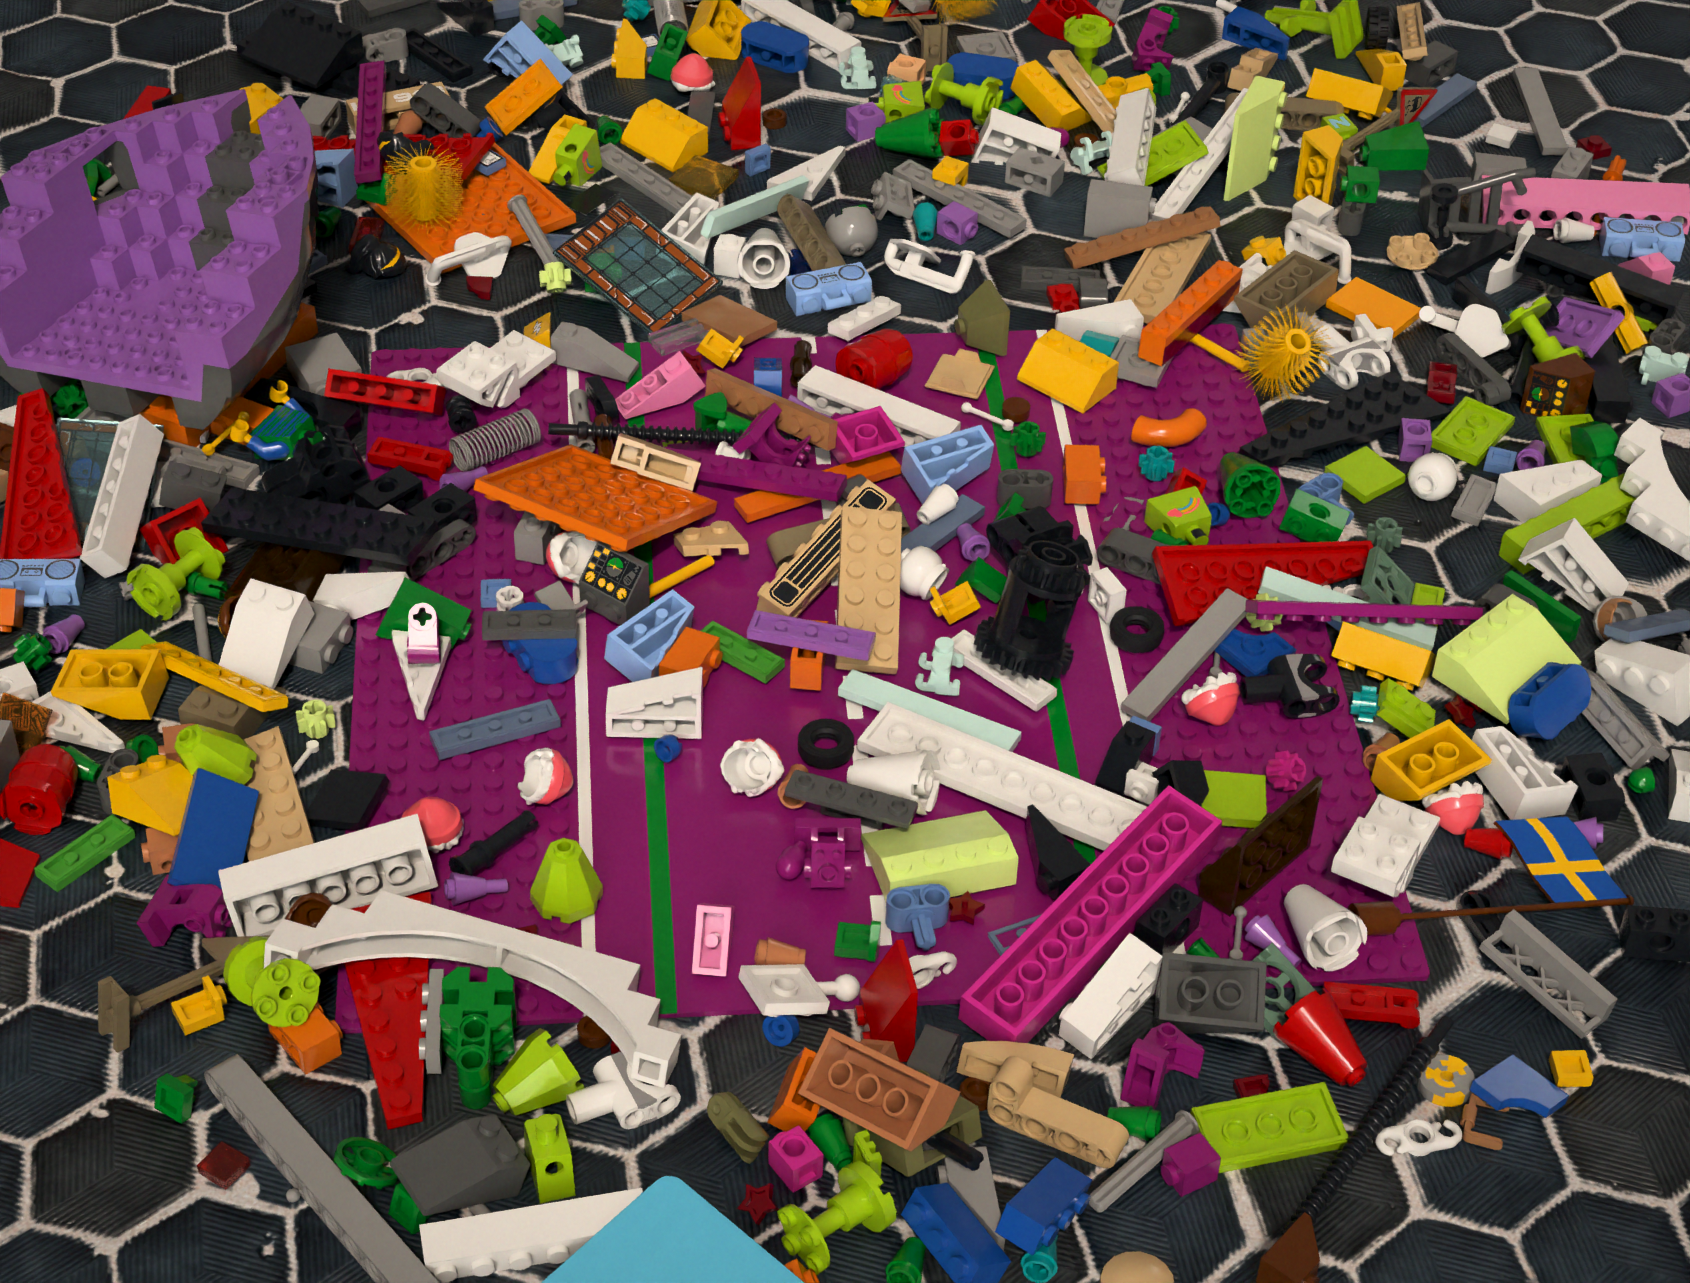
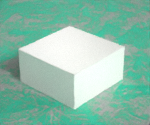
M1106 567L1091 572L1088 601L1106 623H1109L1114 614L1125 607L1127 590Z

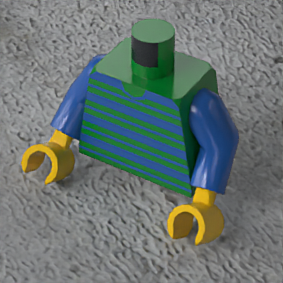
M282 380L277 382L278 391L271 386L269 395L273 402H282L283 406L277 405L274 408L275 410L249 434L247 433L249 424L242 419H237L235 426L231 428V439L235 442L245 441L247 443L246 446L253 451L255 459L268 461L287 460L289 457H293L292 453L295 445L301 438L307 436L312 445L323 440L322 433L315 429L314 419L294 398L290 399L287 396L288 385Z

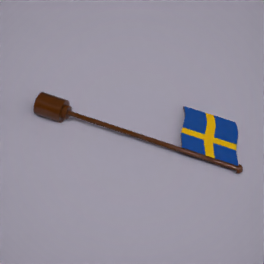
M1566 816L1501 820L1493 823L1512 844L1531 879L1551 903L1401 913L1392 901L1351 903L1348 906V910L1362 919L1367 928V936L1394 934L1397 927L1401 925V920L1509 913L1513 909L1517 912L1613 905L1627 906L1634 905V898L1631 895H1625L1608 875L1586 837Z

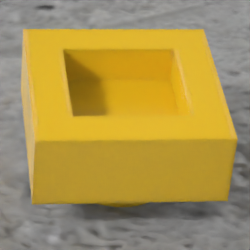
M1586 1050L1551 1051L1549 1063L1557 1087H1589L1592 1085L1594 1077Z

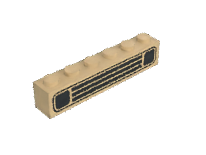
M867 479L861 487L855 486L847 497V502L843 506L893 511L896 499ZM840 504L832 511L829 517L830 520L825 525L821 523L814 530L811 536L812 539L807 544L803 542L797 548L789 564L784 562L775 574L776 578L771 583L767 581L761 586L757 593L759 597L757 611L797 618L839 573L842 510Z

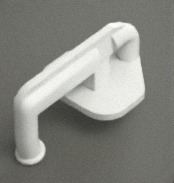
M1295 219L1287 223L1284 240L1286 256L1294 250L1316 260H1320L1333 253L1338 254L1339 273L1337 281L1341 284H1348L1351 281V246L1346 239L1303 219Z
M478 232L459 237L454 244L453 252L434 259L425 276L426 283L430 286H437L441 282L440 274L442 270L462 264L468 276L498 278L501 275L511 247V239L504 235L490 238Z
M890 239L885 250L884 259L887 266L898 276L949 294H957L964 285L973 257L976 254L969 250L960 252L961 260L954 277L922 267L924 261L939 265L941 259L931 249L906 239ZM899 249L908 253L905 261L895 258Z
M1479 304L1469 305L1464 309L1459 321L1435 313L1431 306H1424L1419 311V317L1422 321L1455 333L1482 358L1500 350H1507L1511 346V341L1508 339L1507 334H1504L1502 331V323L1498 313L1491 308Z

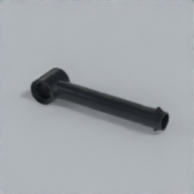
M1215 61L1208 64L1206 81L1174 123H1170V127L1190 116L1196 118L1213 94H1221L1227 90L1229 66L1226 63Z
M1551 303V308L1538 319L1545 331L1547 328L1556 327L1559 324V312L1553 303ZM1528 334L1510 384L1511 397L1508 401L1514 404L1522 402L1529 367L1535 365L1537 359L1532 352V348L1535 345Z

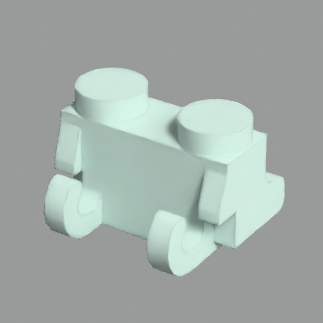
M577 34L560 44H545L564 66L570 65L571 68H575L584 62Z
M860 46L853 47L848 58V64H851V68L844 69V62H841L838 67L839 73L843 75L840 80L842 87L845 89L876 88L875 76L868 77V70H873V62L866 60L865 48ZM847 76H852L851 82H846Z
M1110 131L1101 133L1102 138L1106 137L1107 140L1096 141L1092 144L1088 137L1080 139V143H1084L1085 146L1072 149L1070 157L1075 165L1080 166L1083 175L1093 171L1092 167L1089 166V161L1110 157L1109 146L1112 145Z
M1647 346L1639 368V374H1643L1641 384L1647 385L1648 380L1657 382L1680 373L1685 374L1689 357L1680 352L1673 355L1662 353L1661 349L1656 346Z
M940 637L935 641L932 662L926 660L927 653L925 652L919 656V665L923 669L931 670L928 683L923 682L924 675L919 673L916 676L915 685L922 691L957 696L960 692V680L955 679L953 683L950 682L951 666L963 667L964 655L955 653L954 642L951 638Z

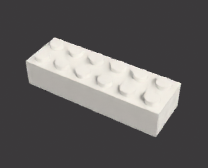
M418 814L218 871L224 901L237 937L271 935L281 920L286 917L292 905L301 896L309 893H321L329 898L331 904L352 909L370 905L380 890L405 897L438 887Z

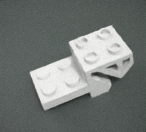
M513 330L491 348L473 341L437 369L438 383L481 405L492 408L494 405L499 408H506L520 397V387L556 360V352Z
M1379 794L1366 817L1362 818L1359 816L1334 856L1331 872L1392 897H1398L1400 893H1404L1411 881L1418 861L1439 826L1440 817Z

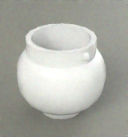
M1432 452L1418 457L1410 466L1408 472L1409 486L1412 492L1419 498L1426 501H1439L1447 497L1455 488L1458 474L1457 466L1454 460L1443 453Z
M917 546L912 550L906 548L901 553L900 589L909 595L921 596L923 600H928L932 597L930 588L933 586L937 590L940 588L948 575L949 568L942 564L941 557L928 547Z

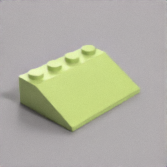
M1256 75L1239 105L1234 118L1223 200L1230 201L1267 180L1270 172H1275L1278 157H1274L1275 151H1278L1281 142L1278 129L1282 128L1284 114H1281V108L1285 107L1288 95L1287 92H1284V81Z
M1511 594L1438 649L1432 677L1507 725L1510 722L1508 708L1511 695L1548 662L1581 665V661L1537 608Z
M986 810L911 824L909 828L895 827L861 834L862 843L885 901L887 894L892 889L898 887L940 884L948 889L950 897L963 895L967 891L970 894L1016 885L1019 857L1009 834Z

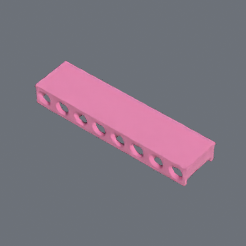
M1482 175V178H1481V179L1487 178V177H1490V176ZM1527 178L1522 179L1527 188V193L1524 195L1517 194L1511 181L1503 183L1499 210V216L1501 217L1498 218V225H1505L1509 221L1514 222L1515 225L1525 224L1529 220L1533 222L1534 228L1553 229L1558 219L1562 220L1564 217H1567L1569 212L1573 211L1574 218L1578 219L1579 222L1594 226V230L1601 231L1602 223L1592 221L1596 213H1599V217L1602 220L1604 217L1619 218L1620 215L1625 214V219L1645 220V217L1651 215V220L1670 222L1675 216H1683L1684 224L1682 226L1684 234L1689 232V184ZM1490 187L1482 189L1481 194L1483 224H1486ZM1521 209V214L1527 218L1523 220L1516 219L1514 217L1516 211ZM1547 210V215L1552 220L1543 221L1540 219L1543 211Z

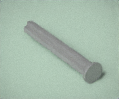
M524 195L512 197L508 201L507 207L516 215L543 264L560 262L527 205V198Z
M1179 1110L1175 1114V1120L1090 1194L1089 1206L1098 1213L1106 1210L1163 1159L1165 1148L1185 1140L1189 1135L1193 1136L1199 1132V1125L1195 1118L1187 1111Z

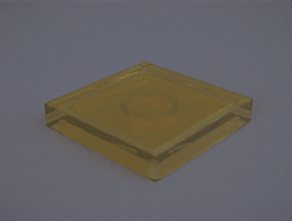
M695 155L669 178V181L689 194L694 195L697 192L715 200L739 177V169Z

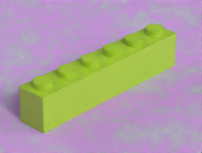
M1625 473L1613 477L1607 482L1593 487L1587 492L1575 498L1573 497L1567 502L1551 508L1547 512L1531 518L1513 529H1508L1501 538L1502 543L1499 556L1524 575L1535 569L1530 563L1524 565L1518 560L1529 539L1573 518L1579 522L1592 539L1626 523L1632 503L1637 498L1620 489Z

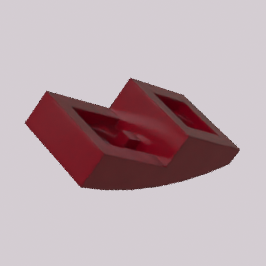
M1430 361L1426 395L1437 402L1454 404L1457 365Z

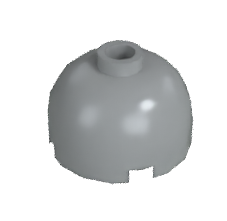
M847 207L842 209L843 214L837 217L833 214L829 217L825 224V231L840 254L855 257L861 256L876 243L878 237L877 220L875 215L870 213V209L866 207Z

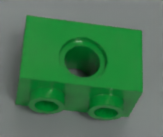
M668 23L665 24L647 73L670 81L672 68L678 61L688 31Z
M1296 489L1279 529L1308 542L1338 541L1350 511Z

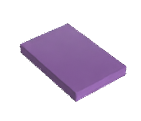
M1564 297L1557 305L1559 324L1556 327L1547 328L1546 332L1549 337L1555 335L1564 350L1572 346H1579L1585 357L1592 358L1625 317L1621 311Z

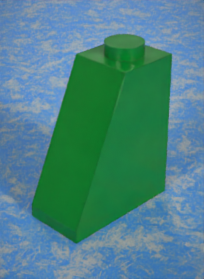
M1411 122L1365 136L1364 146H1360L1359 158L1360 161L1364 162L1365 167H1378V171L1425 170L1429 147L1420 122Z
M405 577L375 634L381 638L392 639V630L408 631V615L411 608L419 603H427L434 608L438 615L439 635L451 637L452 649L458 638L461 640L465 639L472 625L467 622L472 610ZM422 612L421 617L416 618L421 626L426 625V620L432 619L428 617L426 612Z

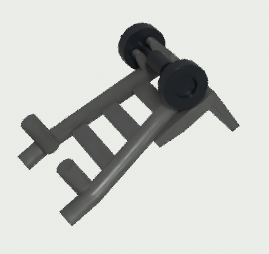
M1535 168L1515 169L1473 182L1471 177L1434 180L1428 170H1422L1418 215L1424 232L1430 237L1429 241L1438 250H1443L1452 246V233L1488 234L1495 229L1517 241L1518 232L1524 224L1515 225L1514 222L1509 221L1505 225H1498L1503 183L1511 181L1518 195L1526 194L1527 188L1522 179L1535 178ZM1490 187L1486 224L1478 223L1482 189ZM1470 193L1467 222H1458L1461 195Z

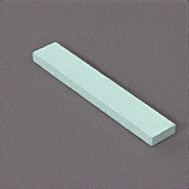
M800 176L708 212L701 235L709 239L776 212L780 199L786 194H791L802 200L810 180L805 176Z
M1267 566L1263 572L1258 590L1259 594L1268 593L1269 597L1277 596L1279 601L1369 603ZM1331 616L1332 620L1343 623L1341 616ZM1360 617L1359 622H1347L1429 651L1434 646L1437 626L1425 624V622L1415 619V624L1397 623L1396 617H1388L1387 623L1369 622V617Z
M854 669L851 670L838 688V696L877 711H881L889 702L1011 752L1014 751L1021 740V731Z

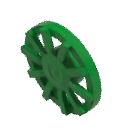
M363 1137L346 1138L338 1144L333 1160L342 1170L341 1174L343 1176L348 1175L358 1181L357 1184L363 1186V1184L376 1186L377 1190L382 1189L384 1186H393L398 1180L392 1168L383 1166V1164L389 1163L391 1159L397 1157L385 1145ZM348 1147H351V1149L353 1150L354 1154L350 1153L349 1151H347V1150H345V1149L348 1148Z

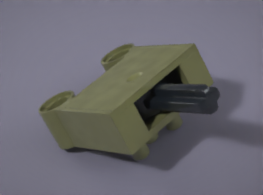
M917 1070L930 1077V1074L924 1070ZM960 1095L946 1125L913 1151H908L867 1130L870 1134V1141H873L876 1145V1152H879L882 1156V1161L907 1177L914 1176L917 1172L947 1156L972 1171L978 1170L980 1163L984 1160L983 1154L969 1145L982 1138L979 1108ZM843 1117L848 1144L854 1147L855 1133L867 1129Z

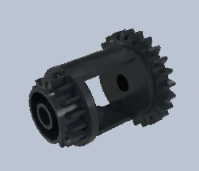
M1034 541L1029 546H1023V549L1019 550L1018 556L1010 561L1008 577L995 618L989 616L988 621L983 619L981 624L978 625L974 637V645H977L976 651L982 652V658H990L989 664L1001 665L1000 670L1009 669L1012 675L1021 673L1025 679L1028 678V675L1033 676L1036 680H1039L1040 676L1051 680L1052 676L1060 678L1061 674L1066 675L1074 657V650L1070 649L1071 643L1065 642L1066 634L1078 598L1082 595L1085 587V581L1082 577L1084 566L1079 564V557L1074 551L1055 542ZM1028 593L1050 600L1047 605L1048 613L1045 622L1021 615Z

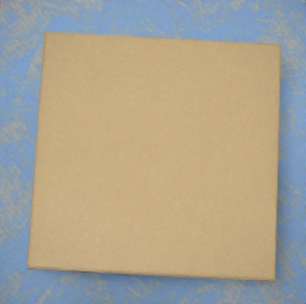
M959 348L955 356L942 354L925 387L978 400L995 366L982 363L977 352Z

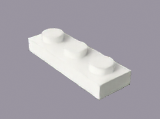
M885 296L876 297L874 300L858 306L856 309L840 315L839 318L829 322L828 333L849 341L901 314V304Z

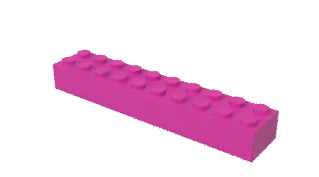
M1168 785L961 996L958 1019L988 1041L1028 1043L1114 953L1126 936L1135 931L1136 921L1175 883L1179 885L1217 845L1222 820Z

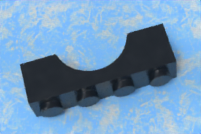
M263 377L244 395L245 399L273 409L277 405H284L282 402L276 403L270 399L271 386L278 391L277 382ZM288 385L287 396L290 399L294 398L314 419L319 432L322 427L328 424L343 426L349 434L350 441H352L362 430L359 407Z

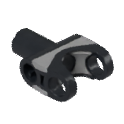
M1317 654L1277 656L1267 666L1269 675L1241 677L1240 694L1243 704L1279 701L1284 714L1290 718L1325 714L1334 710L1340 702V697L1335 688L1312 683L1314 680L1323 677L1327 672L1325 660ZM1314 664H1319V665H1320V666H1319L1317 669H1315V670H1312V671L1306 670L1307 668L1311 667V665H1314ZM1326 697H1332V699L1326 703H1319L1322 699Z

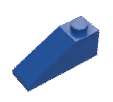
M1237 6L1224 18L1222 39L1250 49L1260 48L1278 54V59L1284 61L1287 59L1290 38L1259 13Z
M754 357V385L782 397V358Z

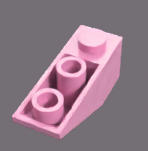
M679 351L627 391L623 392L615 401L623 417L628 419L684 403L703 389L705 384Z

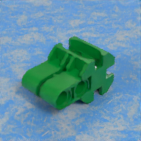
M457 967L442 978V992L445 1004H440L439 1017L444 1053L456 1064L462 1104L473 1110L482 1109L491 1102L494 1065L500 1066L515 1054L513 1028L517 1027L514 979L501 967H488L487 982H469L470 967Z

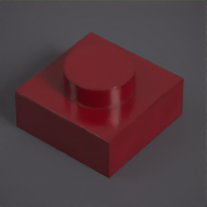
M1592 135L1577 140L1576 148H1582L1586 152L1593 153V160L1611 155L1612 147L1599 135Z

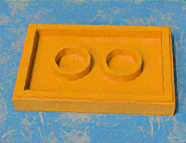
M539 59L485 105V108L507 136L563 86L545 63Z
M1355 277L1326 300L1325 306L1352 321H1355L1356 315L1366 314L1376 329L1391 327L1394 331L1392 339L1420 318L1419 311L1421 309L1358 277Z

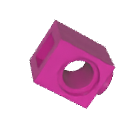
M799 1125L787 1132L778 1133L769 1141L768 1164L792 1193L823 1177L824 1154Z

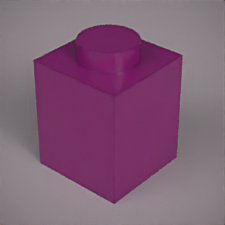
M1200 1132L1164 1149L1161 1175L1166 1184L1173 1186L1178 1194L1183 1197L1217 1180L1221 1157Z

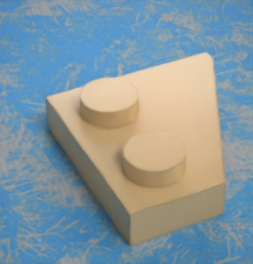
M715 521L710 526L686 528L681 533L673 534L674 545L683 556L721 555L722 549L738 548L739 555L749 554L748 542L729 521Z

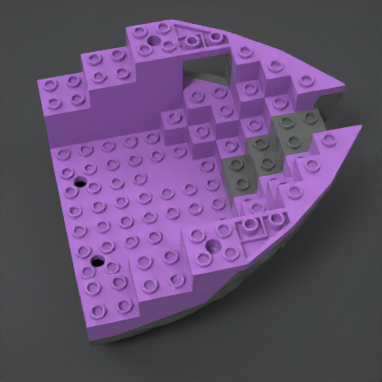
M245 89L161 107L100 127H92L73 137L39 150H34L20 163L12 165L10 170L1 176L10 206L3 209L0 214V376L18 392L25 394L44 388L49 396H52L72 378L80 379L90 409L132 417L138 415L158 396H171L180 426L204 430L229 408L285 340L297 318L316 246L315 217H319L316 195L318 175L311 128L292 95H288L276 106L268 109L267 113L257 120L261 134L251 133L249 125L251 114ZM101 152H104L106 158L110 159L118 181L124 190L93 201L83 166Z

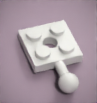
M804 964L741 965L738 976L763 1016L767 1015L770 1017L827 1014L830 1001L825 995H835L837 999L849 1002L854 1000L860 992V984L854 976L843 974L837 977L835 981L816 982Z

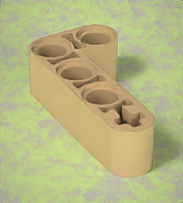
M1009 1056L1006 1058L989 1086L987 1111L990 1118L1001 1126L1102 1168L1113 1167L1129 1139L1128 1130L1121 1123L1033 1087L1034 1072L1031 1065L1020 1057Z

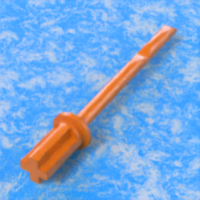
M1619 155L1615 156L1614 160L1610 163L1609 169L1604 173L1603 180L1623 181L1622 174L1626 166V159H1621ZM1596 213L1593 222L1601 223L1602 219H1600L1599 213Z

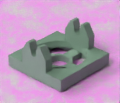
M1378 545L1370 549L1360 587L1368 596L1362 600L1369 603L1394 604L1392 597L1395 596L1399 600L1398 604H1410L1415 584Z
M1271 943L1252 961L1267 963L1266 966L1271 965L1281 971L1277 978L1266 977V983H1271L1277 988L1278 997L1272 999L1265 995V1003L1269 1005L1276 1004L1282 1011L1275 1012L1267 1008L1264 1011V1028L1274 1036L1273 1028L1275 1024L1279 1021L1283 1026L1289 1019L1285 1012L1292 1007L1291 1003L1284 997L1283 986L1288 981L1294 986L1296 993L1294 1004L1315 991V989L1282 952Z

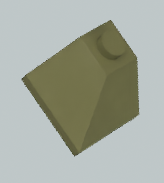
M986 280L958 307V319H955L954 322L957 335H961L968 346L1000 356L1007 355L1010 310L991 280Z

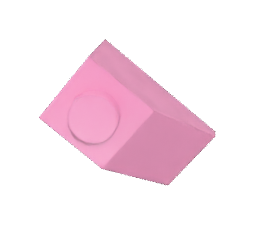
M1661 252L1637 257L1618 264L1622 268L1668 285L1671 284L1675 266Z
M708 903L697 905L692 974L727 976L735 906Z

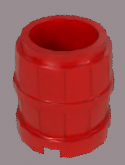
M882 329L867 334L859 341L850 343L841 349L836 356V372L839 375L880 390L884 386L893 384L909 370L913 360V353L908 340L903 334L893 329Z
M39 744L27 749L12 768L8 783L0 793V816L4 821L8 817L10 821L15 823L14 829L30 835H45L50 833L52 828L58 827L64 818L66 805L72 800L78 778V769L73 757L64 749L51 744Z

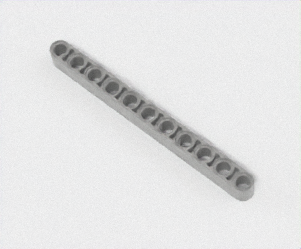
M238 1054L231 1056L204 1072L206 1083L214 1096L288 1182L300 1192V1196L375 1283H439L351 1181L341 1174V1170Z

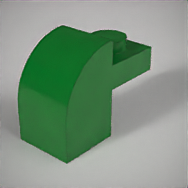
M1598 421L1570 426L1573 454L1585 456L1586 463L1602 474L1600 483L1619 476L1617 457L1614 455L1619 438L1614 429L1609 424Z

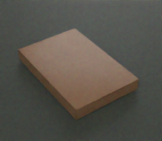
M718 295L682 312L683 322L706 333L712 328L733 344L741 335L744 339L739 347L745 346L777 330L776 320L722 295Z

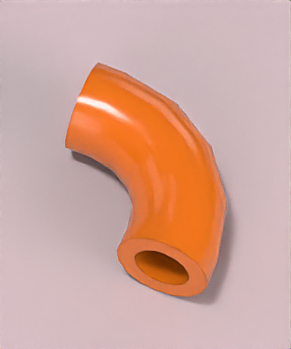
M1193 408L1186 409L1178 417L1168 420H1158L1140 415L1133 426L1131 440L1132 442L1147 446L1176 447L1189 443L1198 437L1206 429L1207 421L1199 410Z

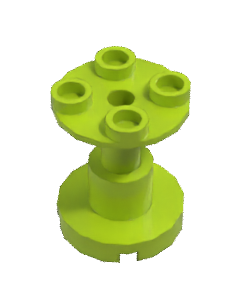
M1082 14V19H1076V16H1072L1064 24V38L1074 45V53L1078 56V62L1097 86L1104 85L1108 79L1107 73L1103 68L1092 64V60L1097 56L1098 48L1110 42L1113 30L1112 25L1109 27V21L1097 15ZM1060 75V79H1061L1062 85H1063L1065 88H1069V87L1066 85V82L1064 81V79H1063V78L1061 77V75Z
M946 62L942 65L936 64L934 66L931 87L926 91L924 101L929 103L930 108H938V110L944 105L948 97L961 100L960 103L963 107L972 109L973 122L983 126L991 108L998 109L1002 103L1003 90H1000L999 86L1003 85V82L998 78L990 76L980 86L973 83H967L966 86L954 83L953 65Z
M1546 296L1537 299L1526 310L1524 307L1514 310L1509 315L1511 320L1501 326L1504 334H1512L1524 328L1535 345L1532 348V352L1539 363L1577 353L1582 359L1585 357L1579 346H1572L1564 350L1555 335L1548 336L1538 320L1551 308L1552 304Z
M196 527L182 530L176 534L174 540L175 548L180 557L176 563H165L159 569L149 564H140L128 573L127 585L132 583L134 587L130 592L133 599L145 612L154 618L161 615L163 616L162 620L166 621L180 611L182 604L178 592L186 586V577L192 572H201L204 577L212 579L221 577L225 557L221 551L214 549L204 539L203 533Z
M255 936L249 938V941L243 945L238 944L233 948L225 961L223 972L224 981L230 993L238 1001L248 1006H253V1010L259 1018L272 1026L288 1027L291 1025H302L317 1003L320 989V978L312 968L298 959L291 958L274 961L264 968L265 942L269 937Z
M862 1161L850 1163L839 1171L838 1183L841 1192L827 1201L828 1209L814 1219H811L802 1209L794 1204H787L777 1211L778 1218L785 1232V1235L781 1238L785 1249L792 1256L798 1254L806 1263L808 1269L812 1268L816 1275L830 1266V1254L824 1238L839 1228L848 1232L860 1223L873 1232H882L896 1221L897 1211L890 1192L883 1195L879 1186L884 1184V1182L869 1165Z

